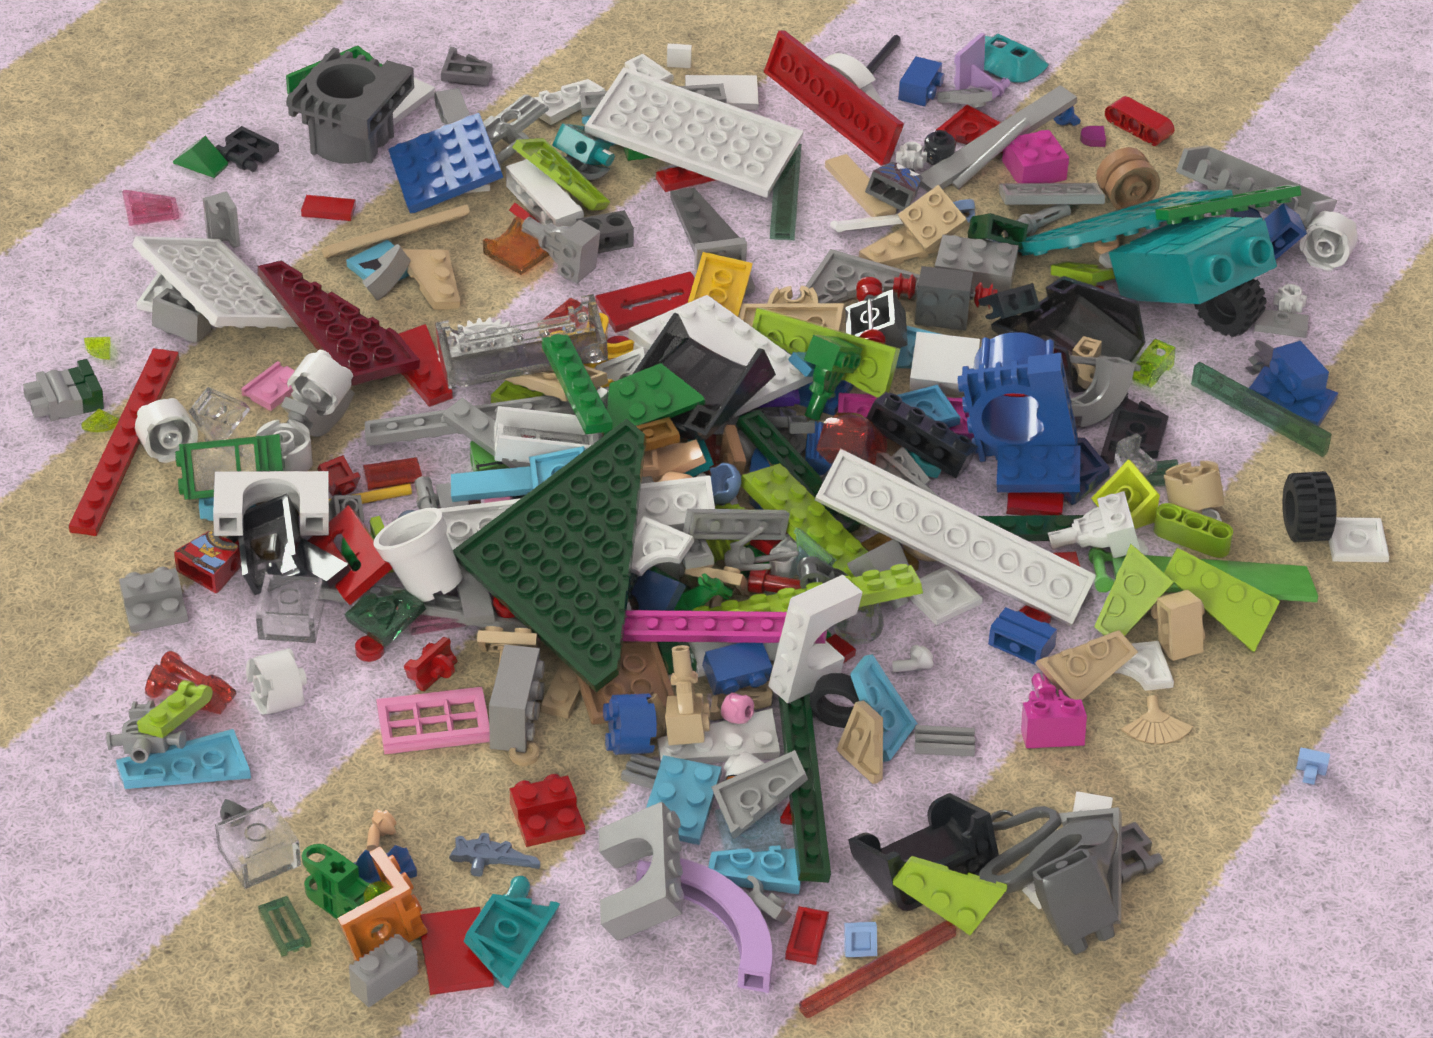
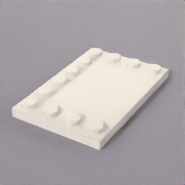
M135 236L132 246L154 266L156 271L160 272L167 279L169 284L181 293L183 298L187 299L195 307V310L202 313L212 326L217 328H223L224 326H235L238 328L256 326L258 328L279 327L283 329L299 327L261 278L220 239Z
M708 295L629 328L628 337L641 347L649 350L673 313H678L691 339L735 363L748 367L758 351L764 349L776 375L733 415L735 417L813 382V377H805L789 362L788 359L791 356L789 353ZM679 333L675 334L662 355L681 339ZM690 346L669 368L683 378L705 355ZM712 360L690 384L703 392L727 366ZM733 370L708 397L718 404L738 383L744 373ZM757 377L751 385V387L749 388V390L752 387H754L762 378Z

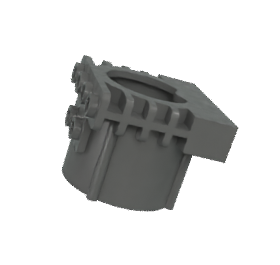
M333 47L328 54L324 55L318 65L313 67L307 77L301 80L296 89L289 93L286 100L289 116L296 117L298 113H301L302 123L308 125L310 153L312 155L318 154L322 158L336 163H372L373 158L378 153V148L387 144L389 139L394 138L393 112L414 89V68L388 60L381 67L377 59L373 58L368 62L363 55H359L354 59L352 52L346 51L343 55H340V50Z

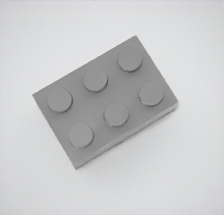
M942 235L935 268L973 272L972 289H974V292L976 286L982 282L984 288H989L993 283V289H998L999 293L1012 288L1018 245L963 238L955 235Z
M504 645L489 703L490 749L509 751L511 748H516V752L525 753L527 741H533L535 723H533V720H538L540 713V703H537V701L543 700L545 683L540 682V678H543L545 662L540 661V648Z

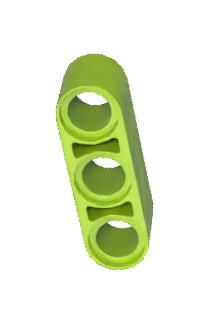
M1163 503L1156 509L1153 530L1158 537L1215 558H1223L1229 554L1233 536V528L1229 524L1171 503Z

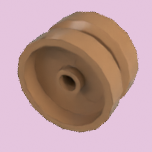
M1126 147L1110 153L1097 169L1096 180L1098 186L1107 195L1111 204L1118 210L1152 200L1160 187L1158 172L1149 163L1146 156L1137 148Z

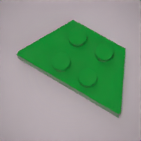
M660 363L611 382L609 385L607 411L613 421L614 429L625 419L638 426L668 417L672 418L705 405V399L699 392Z

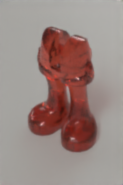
M168 651L162 656L160 665L156 664L153 667L145 686V694L151 698L159 697L165 689L176 692L179 684L183 681L177 675L194 682L197 686L201 684L210 686L213 691L212 698L200 710L219 715L227 707L226 703H230L237 694L236 690L222 678L214 674L206 676L185 664L180 654L174 651Z

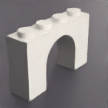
M328 471L215 472L214 536H243V516L245 511L256 503L269 501L286 493L300 514V535H329Z
M844 575L790 598L768 685L787 704L813 692L816 682L823 675L841 673L845 657L827 641H825V644L812 645L829 627L857 614L863 592Z

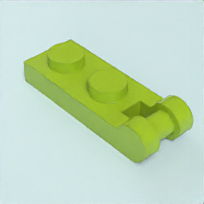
M183 680L176 692L168 696L167 699L137 721L138 732L164 738L211 700L212 688L202 684L195 686L194 682Z

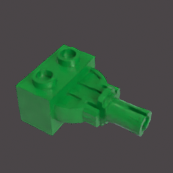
M813 335L804 358L805 361L815 365L813 383L809 386L813 394L804 414L805 416L814 420L821 419L827 400L831 399V397L834 398V391L844 374L854 373L859 367L863 348L838 337Z

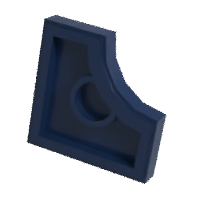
M647 569L642 576L638 577L630 594L637 599L639 610L674 611L686 586L676 580Z

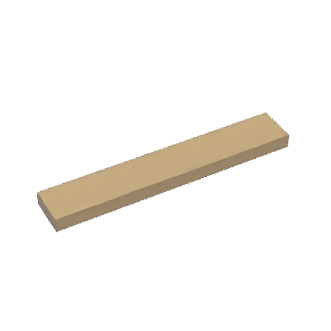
M468 204L331 244L321 251L323 257L328 259L382 243L386 240H392L462 219L469 215L470 210Z

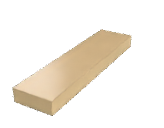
M847 154L825 160V168L871 217L896 214L897 208L865 192L870 178Z

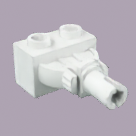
M1124 491L1098 498L1099 507L1090 510L1082 518L1075 519L1072 527L1048 532L1052 550L1075 543L1080 545L1081 548L1087 546L1097 548L1110 547L1113 558L1125 556L1130 544L1141 551Z

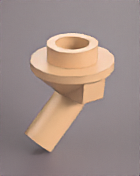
M376 809L373 813L372 825L369 828L367 850L370 852L379 847L380 836L383 837L396 833L394 827L397 824L396 820L387 810L382 812Z

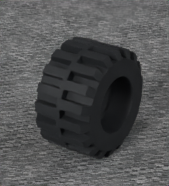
M1253 278L1208 301L1194 304V306L1199 311L1197 313L1199 318L1204 320L1203 323L1206 326L1209 325L1213 331H1218L1224 336L1229 334L1231 337H1236L1238 334H1244L1265 311L1266 307L1264 305L1267 303V299L1263 296L1265 294L1264 288H1260L1259 285L1261 283L1258 279L1255 280Z
M1324 471L1291 473L1287 476L1283 488L1282 509L1285 528L1293 542L1328 541L1333 535L1337 516L1336 496L1332 481Z

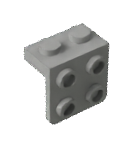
M745 237L696 243L694 253V269L696 273L703 252L746 261L747 242ZM751 274L745 294L755 292V285Z

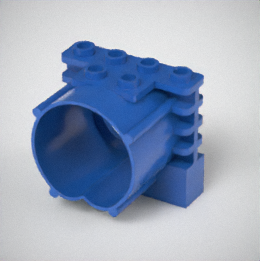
M1016 332L998 335L992 339L984 337L982 345L976 353L973 368L969 369V366H963L962 375L957 378L959 392H964L965 397H962L964 413H969L967 418L969 434H974L972 443L978 446L975 454H978L980 462H986V457L995 456L996 460H998V446H1078V433L1062 354H1054V341H1045L1031 334ZM1017 393L1027 395V397L1004 396V394Z

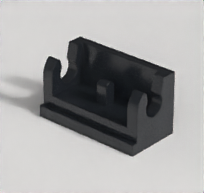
M1033 283L978 299L980 306L991 305L992 313L985 316L989 320L998 317L1004 319L1040 308Z

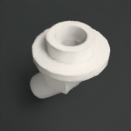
M913 645L910 648L909 660L892 661L893 672L913 670L920 672L922 669H931L934 664L932 660L933 655L925 646Z

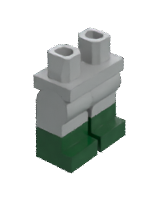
M88 359L77 361V367L63 371L51 370L46 373L44 371L35 373L36 381L23 384L24 397L27 402L30 401L34 418L48 415L52 422L59 420V417L68 418L104 409L103 391Z

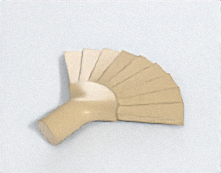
M1150 695L1146 698L1148 711L1141 715L1140 718L1121 728V731L1136 740L1151 744H1166L1182 739L1190 733L1193 726L1162 712L1159 708L1158 697Z

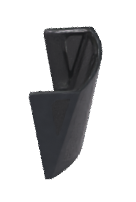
M1062 276L1046 287L1047 297L1039 302V309L1004 319L999 318L991 324L992 330L998 335L1016 332L1031 334L1045 341L1053 340L1054 354H1062L1068 389L1073 393L1085 392L1087 390L1078 384L1076 367L1070 361V355H1072L1074 347L1083 336L1102 341L1101 355L1120 357L1130 362L1134 360L1146 343L1138 301L1066 276Z
M673 313L633 372L634 374L661 363L704 397L705 405L698 404L695 409L670 418L680 437L690 440L708 439L776 375L764 349L758 348L747 366L734 362L692 339L678 313Z

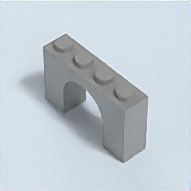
M662 801L599 828V853L614 868H620L643 857L653 855L648 871L637 883L600 900L601 925L616 940H622L682 914V900L684 899V893L681 888L683 870L680 864L682 846L678 830L681 823L676 812L670 811Z

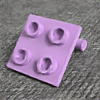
M984 33L977 35L955 55L956 75L954 77L955 90L967 89L970 85L977 88L983 87L992 91V99L994 100L997 96L1001 97L1004 94L1005 89L1010 86V81L1008 78L1005 80L1004 77L1000 82H996L984 73Z

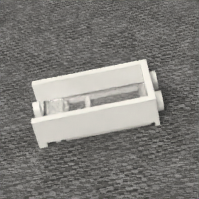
M498 406L494 425L495 461H502V458H507L508 461L516 459L517 462L530 463L529 457L583 446L586 450L601 438L602 433L585 435L576 415Z

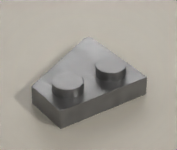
M450 47L441 71V81L488 86L493 73V64L479 60L471 54L464 57L457 54V48Z

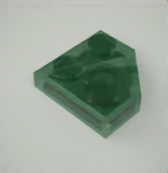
M403 589L393 591V595L377 597L376 594L365 595L344 615L347 622L386 647L426 610V607L421 600Z

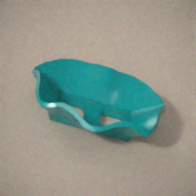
M1000 34L985 36L984 71L1001 79L1005 77V80L1008 78L1013 83H1024L1039 76L1049 66V63L1044 60L1040 53ZM994 42L1007 43L1003 48H998L992 44ZM1017 49L1020 53L1025 55H1023L1022 57H1018L1011 53Z

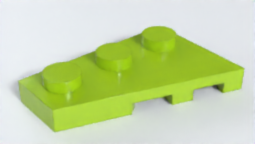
M1130 544L1126 557L1117 573L1114 584L1094 627L1103 635L1120 630L1126 636L1155 605L1157 598L1162 597L1175 582L1136 547Z

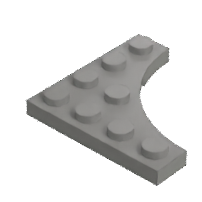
M830 249L806 284V287L809 289L811 287L814 288L819 303H840L857 297L856 285L862 278H877L882 283V292L885 293L893 290L894 278L899 277L900 272L907 279L914 274L917 282H919L920 275ZM916 291L915 295L912 297L913 299H916L917 297Z

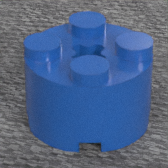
M649 693L612 695L609 703H604L603 718L604 721H608L609 733L605 735L607 751H613L615 755L653 753L655 745H650V738L656 737L657 722L654 703H648L647 701L651 698Z

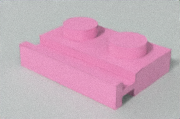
M277 361L242 387V395L251 398L255 403L272 411L284 401L285 396L288 398L291 396L293 389L291 385L288 387L287 382L295 370L288 366L282 367L281 363Z

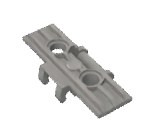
M528 94L520 97L496 117L490 116L483 122L492 147L501 139L510 144L496 155L500 168L504 161L517 152L512 148L516 140L529 139L522 131L549 110L548 106ZM512 119H517V120H515L514 122L507 123L508 121H510V120H512Z

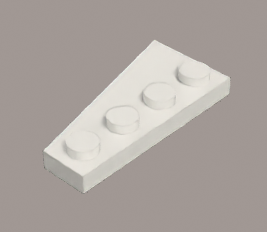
M772 708L754 713L752 718L744 724H735L726 720L710 724V731L705 732V741L702 743L668 746L667 736L658 738L660 762L663 755L705 764L727 762L733 754L738 756L745 751L751 753L759 760L780 757Z

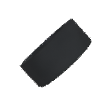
M843 673L823 675L816 682L811 696L810 707L812 712L820 721L827 725L845 728L854 706L842 707L835 705L824 695L837 694L846 697L853 704L858 702L859 698L851 676Z

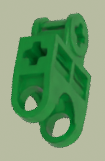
M313 844L303 850L302 864L306 871L311 874L304 882L305 894L313 903L335 919L381 895L374 885L359 877L358 866L336 850L324 844ZM316 853L325 856L320 862H314L308 857ZM314 883L317 884V890H313L310 887Z

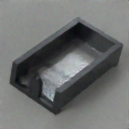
M287 493L247 509L243 516V536H238L242 574L254 595L307 574L298 521L299 513ZM277 533L281 540L279 558L275 560L260 559L251 547V540Z

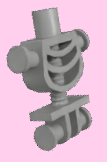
M133 701L132 707L129 709L130 720L123 724L122 734L111 735V732L106 733L108 750H112L113 747L123 746L124 754H130L131 759L136 763H144L148 760L150 753H165L170 745H176L177 748L183 749L186 744V733L182 730L178 731V733H173L172 731L164 738H159L138 732L137 721L156 706L154 701H148L147 704H138L137 701Z

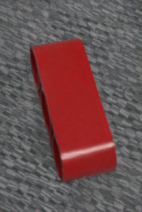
M1127 96L1121 97L1105 108L1104 111L1108 122H1113L1114 125L1129 133L1132 132V135L1147 143H1152L1151 145L1157 146L1169 138L1175 131L1174 125L1169 118Z

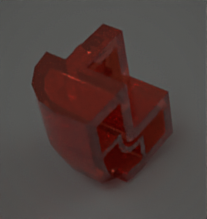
M838 412L832 418L826 419L816 450L829 464L835 461L840 449L875 465L877 453L887 452V442L885 436L866 417L853 412Z

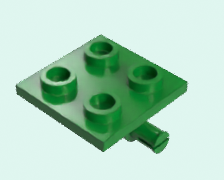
M655 566L650 569L655 573L682 583ZM704 573L702 577L698 578L700 586L691 589L688 585L684 584L686 587L674 611H693L694 608L704 606L713 596L717 595L728 600L729 597H732L733 591L731 588L726 587L719 578H711Z

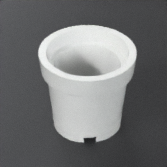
M437 508L420 509L396 519L382 529L373 542L381 558L390 563L414 602L435 599L433 594L440 590L443 595L448 593L461 582L463 577L446 534L447 525L441 510Z

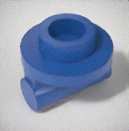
M1073 106L1054 118V121L1062 126L1068 123L1075 126L1081 122L1080 118L1074 114Z

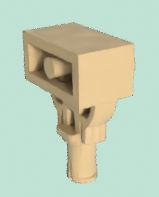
M1189 590L1173 594L1165 592L1162 597L1157 598V602L1151 608V617L1156 619L1158 623L1160 646L1163 653L1172 661L1204 652L1203 641L1205 640V631L1202 623L1204 605L1201 599L1197 598Z
M676 646L672 648L674 673L671 675L670 682L671 685H676L677 695L667 696L665 714L668 746L702 743L705 741V732L710 731V704L704 703L703 693L695 694L693 683H697L699 678L698 674L692 671L689 646Z

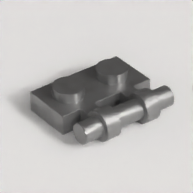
M1136 822L1122 827L1121 884L1130 881L1132 876L1139 873L1148 874L1154 871V867L1163 864L1162 856L1159 853L1151 856L1147 853L1151 850L1152 841ZM1130 858H1134V860L1136 861L1129 865H1126L1123 862Z

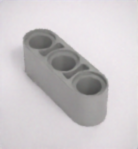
M459 88L434 92L436 109H439L438 114L441 122L444 123L443 126L470 115Z

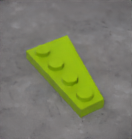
M544 138L518 139L512 146L523 157L581 201L582 205L588 210H604L610 204V201Z
M1176 548L1164 573L1175 582L1174 584L1182 591L1189 590L1197 598L1201 599L1204 611L1211 617L1213 616L1228 632L1245 644V647L1255 652L1280 601L1197 557Z

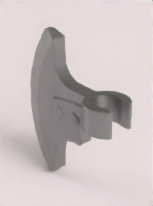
M1260 340L1255 342L1259 352H1255L1254 356L1248 359L1253 366L1245 367L1252 375L1260 373L1264 366L1270 368L1273 347Z

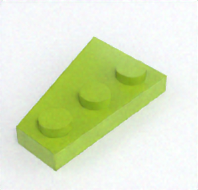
M914 856L909 858L893 879V885L968 935L973 933L1007 890V884L998 881L996 883L980 879V876L968 873V875L949 870L948 866Z

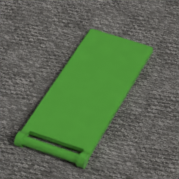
M1093 547L1089 550L1088 556L1094 566L1096 575L1094 581L1095 588L1098 592L1106 593L1111 590L1115 580L1107 575L1104 562L1111 561L1116 579L1126 555L1113 558L1112 553L1106 552L1102 548ZM1145 555L1162 572L1165 571L1171 557ZM1200 559L1278 600L1318 602V593L1307 566ZM1173 584L1166 592L1177 593L1182 590Z

